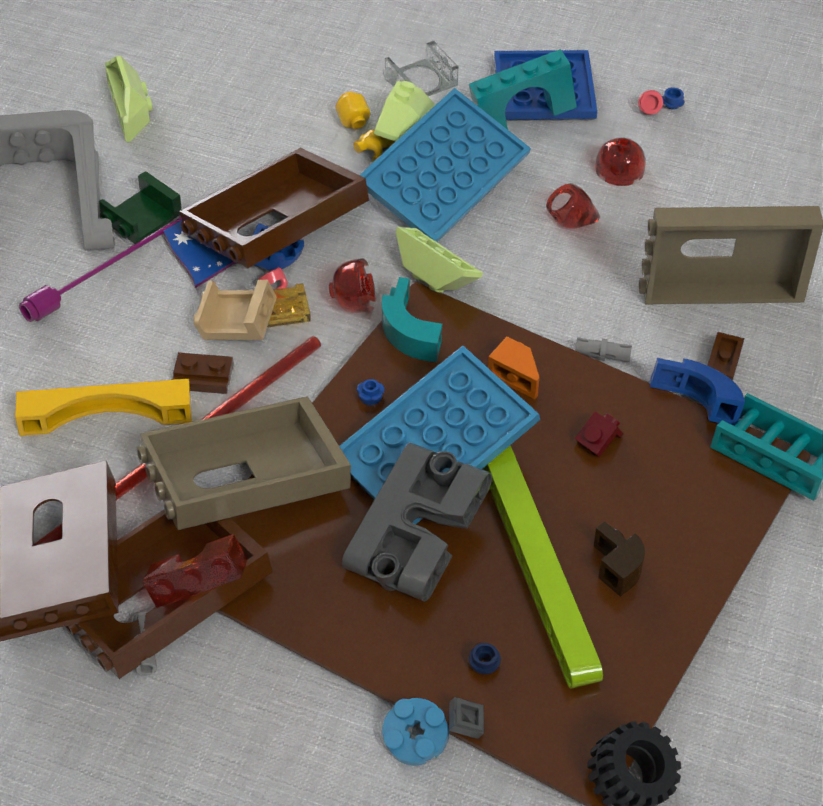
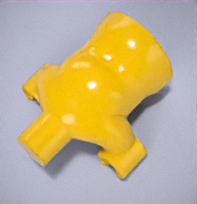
M375 129L362 134L359 140L353 143L357 153L366 149L374 151L373 162L383 154L382 148H389L395 143L393 140L375 135Z

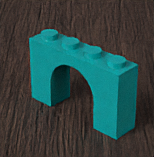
M561 49L469 83L472 102L507 130L505 109L509 100L519 91L529 87L543 88L545 102L554 116L577 108L571 66Z

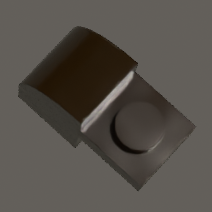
M604 521L596 527L593 545L605 555L601 559L598 578L621 597L640 579L645 548L642 540L636 533L626 540L619 530L613 529Z

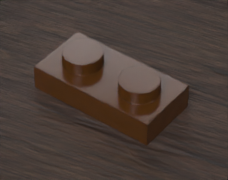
M717 332L707 366L718 370L733 381L745 338Z

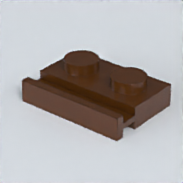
M178 352L173 379H189L190 391L227 394L234 365L233 357Z

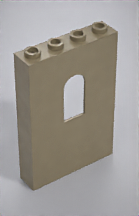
M820 207L654 208L653 219L648 220V235L650 239H645V255L647 258L642 259V275L644 277L639 278V293L644 294L645 305L804 303L823 232V218ZM692 239H736L732 256L690 257L681 252L682 245Z
M308 396L141 433V446L137 447L138 459L141 464L145 463L148 480L149 482L154 481L156 496L159 501H164L166 517L168 520H173L177 530L350 488L351 464ZM244 462L247 463L254 476L252 479L214 488H201L193 481L199 473Z

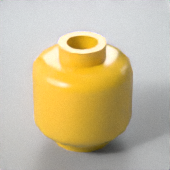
M353 91L342 94L335 106L341 124L346 128H362L371 115L365 97Z

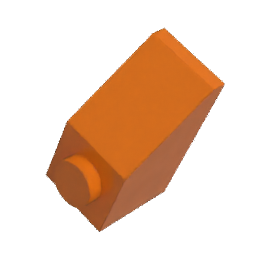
M506 336L489 355L488 368L509 387L536 399L540 377L531 348Z

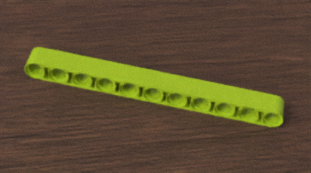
M510 445L482 470L492 474L490 491L569 688L572 689L600 682L603 680V671L599 657Z

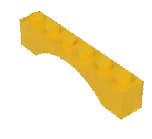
M189 379L16 391L15 419L19 436L49 434L74 419L104 412L138 414L153 419L162 425L192 422Z

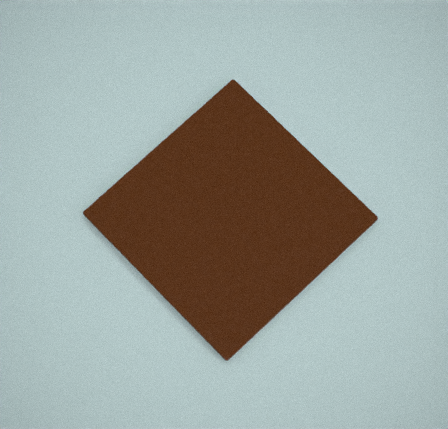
M413 283L409 288V300L406 308L408 313L419 320L442 324V344L437 363L419 360L400 352L386 338L381 321L312 404L340 446L461 346L468 349L486 367H488L489 355L506 336L531 348L540 377L538 396L536 399H533L513 388L511 389L539 413L540 421L512 443L511 448L599 657L603 671V680L572 689L569 688L490 488L468 529L437 524L425 518L416 524L426 528L447 543L448 547L446 550L452 554V558L436 588L425 602L397 590H385L378 582L343 568V555L374 502V499L352 477L350 479V488L230 517L268 552L273 573L217 612L393 705L401 699L422 698L433 702L443 711L448 728L449 702L454 697L484 705V734L479 739L449 731V734L585 806H606L602 802L603 796L601 794L596 795L593 790L596 787L595 783L589 781L588 774L592 773V769L587 768L588 760L593 758L590 755L591 749L597 745L596 742L623 724L626 725L629 722L636 721L637 724L641 722L649 723L650 729L655 726L792 489L710 448L719 423L709 421L707 410L704 406L670 391L650 387L649 382L446 294L433 291L423 284ZM374 379L378 383L383 384L385 392L382 393V399L378 404L366 405L359 398L357 386L365 380ZM595 411L603 417L608 413L620 422L618 427L624 433L621 438L615 436L600 457L575 440V437ZM750 426L745 431L759 439L764 435V432ZM776 438L770 445L786 452L792 444ZM802 450L796 458L808 463L810 453ZM604 521L613 529L619 530L626 540L636 533L642 540L645 548L640 579L621 597L598 578L601 559L605 555L593 545L596 527ZM388 569L383 575H389L394 569ZM480 643L492 644L500 653V666L491 674L477 673L469 665V654ZM481 659L480 661L488 662L489 660ZM626 754V765L629 770L635 759Z

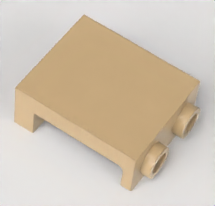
M258 280L255 290H219L214 281H208L206 289L202 293L198 311L194 315V326L203 340H263L277 296L268 280Z

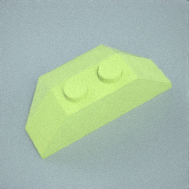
M116 56L110 61L105 62L106 77L125 141L130 142L150 122L149 111H153L145 81H140L138 72L122 56Z
M397 81L385 101L374 134L397 141L435 106L434 102L421 88L415 87L413 83Z
M397 227L396 235L403 267L412 272L414 278L428 283V287L431 290L441 293L444 290H457L482 278V271L429 238L417 228Z

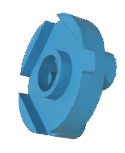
M422 698L401 699L395 703L394 707L385 717L382 734L386 747L396 760L406 765L419 766L426 764V761L434 757L437 758L444 751L449 739V728L443 711L436 704ZM415 724H420L424 734L417 735L416 739H411V734L407 730Z

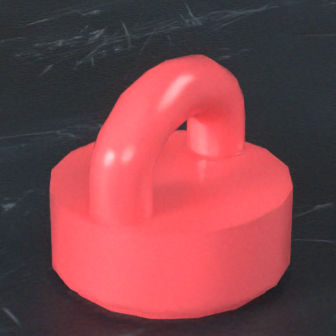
M654 90L643 92L638 99L639 109L649 115L658 113L663 106L662 96Z
M279 267L258 278L259 280H268L270 284L280 280L281 285L273 289L276 295L281 294L286 289L288 283L283 270Z

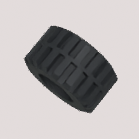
M636 721L629 722L626 725L623 724L596 742L597 745L591 749L590 755L593 758L588 760L587 768L592 769V773L588 774L589 781L595 783L596 787L593 790L596 795L601 794L603 796L602 802L606 806L610 804L613 806H657L675 793L677 789L675 785L681 779V775L677 773L681 769V761H676L675 756L678 755L676 747L671 748L669 744L671 739L667 735L664 737L660 735L661 730L656 726L650 729L649 723L641 722L637 724ZM626 754L635 759L639 764L643 775L642 782L637 780L628 770Z

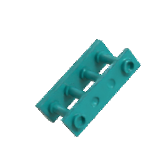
M747 393L744 397L745 404L740 420L734 426L722 420L716 427L710 448L814 501L818 497L823 485V430ZM751 424L766 431L760 439L745 432ZM778 437L792 445L784 452L770 444ZM802 450H806L818 457L813 465H810L796 457Z

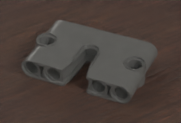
M408 443L348 545L342 559L343 568L378 582L385 590H397L423 602L427 601L448 566L452 554L446 550L448 547L447 543L426 528L412 522L417 518H425L437 524L468 529L491 486L492 474L472 465L458 462L450 452L442 451L436 453L414 443ZM445 468H451V469H450L449 471H447V472H443V473L441 472V471L444 470ZM388 569H394L389 575H383Z

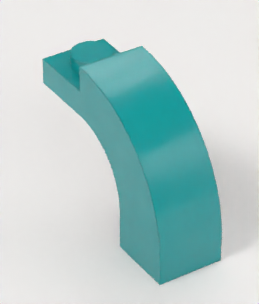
M399 277L396 288H391L390 295L383 294L382 328L389 342L400 352L419 360L437 363L442 344V324L419 320L408 313L406 308L409 300L410 278Z

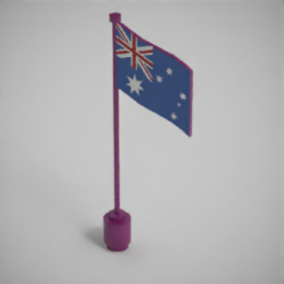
M180 217L63 288L56 290L54 287L51 288L48 285H44L24 297L23 302L19 304V309L24 318L29 322L43 319L60 308L61 294L163 233L173 254L189 272L195 288L237 262L187 236L181 228L182 220Z

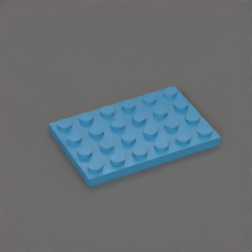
M454 88L366 168L360 176L366 178L367 190L372 197L409 227L417 228L423 234L438 242L530 153L531 148Z
M461 346L339 447L351 464V477L375 500L408 443H414L436 453L442 451L450 452L458 462L482 469L539 422L540 416L539 413L468 349ZM445 468V469L442 470L441 472H442V473H443V472H447V471H449L451 468ZM417 518L412 523L417 524L423 518Z

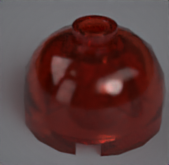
M614 138L608 140L600 148L595 164L596 174L598 176L601 174L605 177V182L608 184L629 186L633 184L634 180L639 178L640 181L643 178L646 158L642 147L637 142L628 138Z
M364 258L342 263L337 267L333 275V282L329 283L331 298H336L337 303L345 311L360 313L374 309V307L369 305L370 301L375 302L376 299L372 273L366 274L364 267L369 265Z

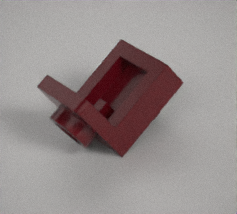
M595 411L575 437V440L600 457L615 436L621 438L624 433L619 429L620 422L608 413L603 417Z

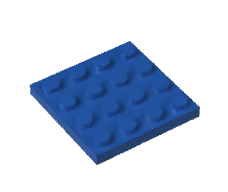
M557 50L494 51L495 74ZM562 50L571 66L577 108L554 116L545 102L543 88L529 87L519 91L509 100L505 109L506 120L597 119V104L589 51Z

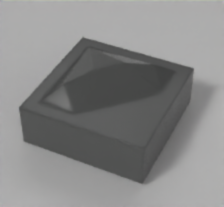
M454 697L449 702V731L479 739L484 734V705Z

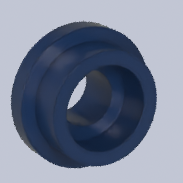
M480 643L469 654V665L477 673L491 674L500 666V653L492 644ZM481 659H487V660H489V661H488V662H483V661H480V660H481Z

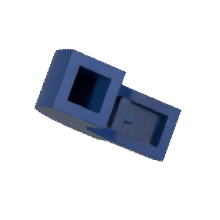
M662 358L656 359L650 379V387L677 392L694 398L706 408L709 421L720 423L723 420L733 426L739 421L745 400L741 389L729 377L712 367L690 359L683 358L682 363Z

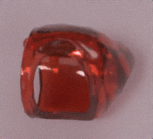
M569 183L560 186L547 200V211L563 227L577 229L592 225L600 219L599 212L592 203L591 198L576 184ZM562 193L571 195L569 201L562 208L552 210L551 206L555 197Z

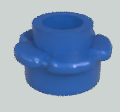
M668 88L665 90L664 96H662L663 104L669 109H677L685 103V100H683L684 93L679 88Z
M368 379L357 386V392L362 403L375 405L381 401L385 387L374 379Z

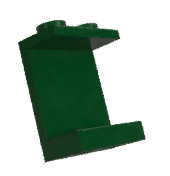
M146 171L138 175L140 191L123 203L114 207L104 199L99 201L100 218L109 219L112 223V228L119 232L123 238L129 239L134 244L155 233L180 216V211L182 210L180 194Z

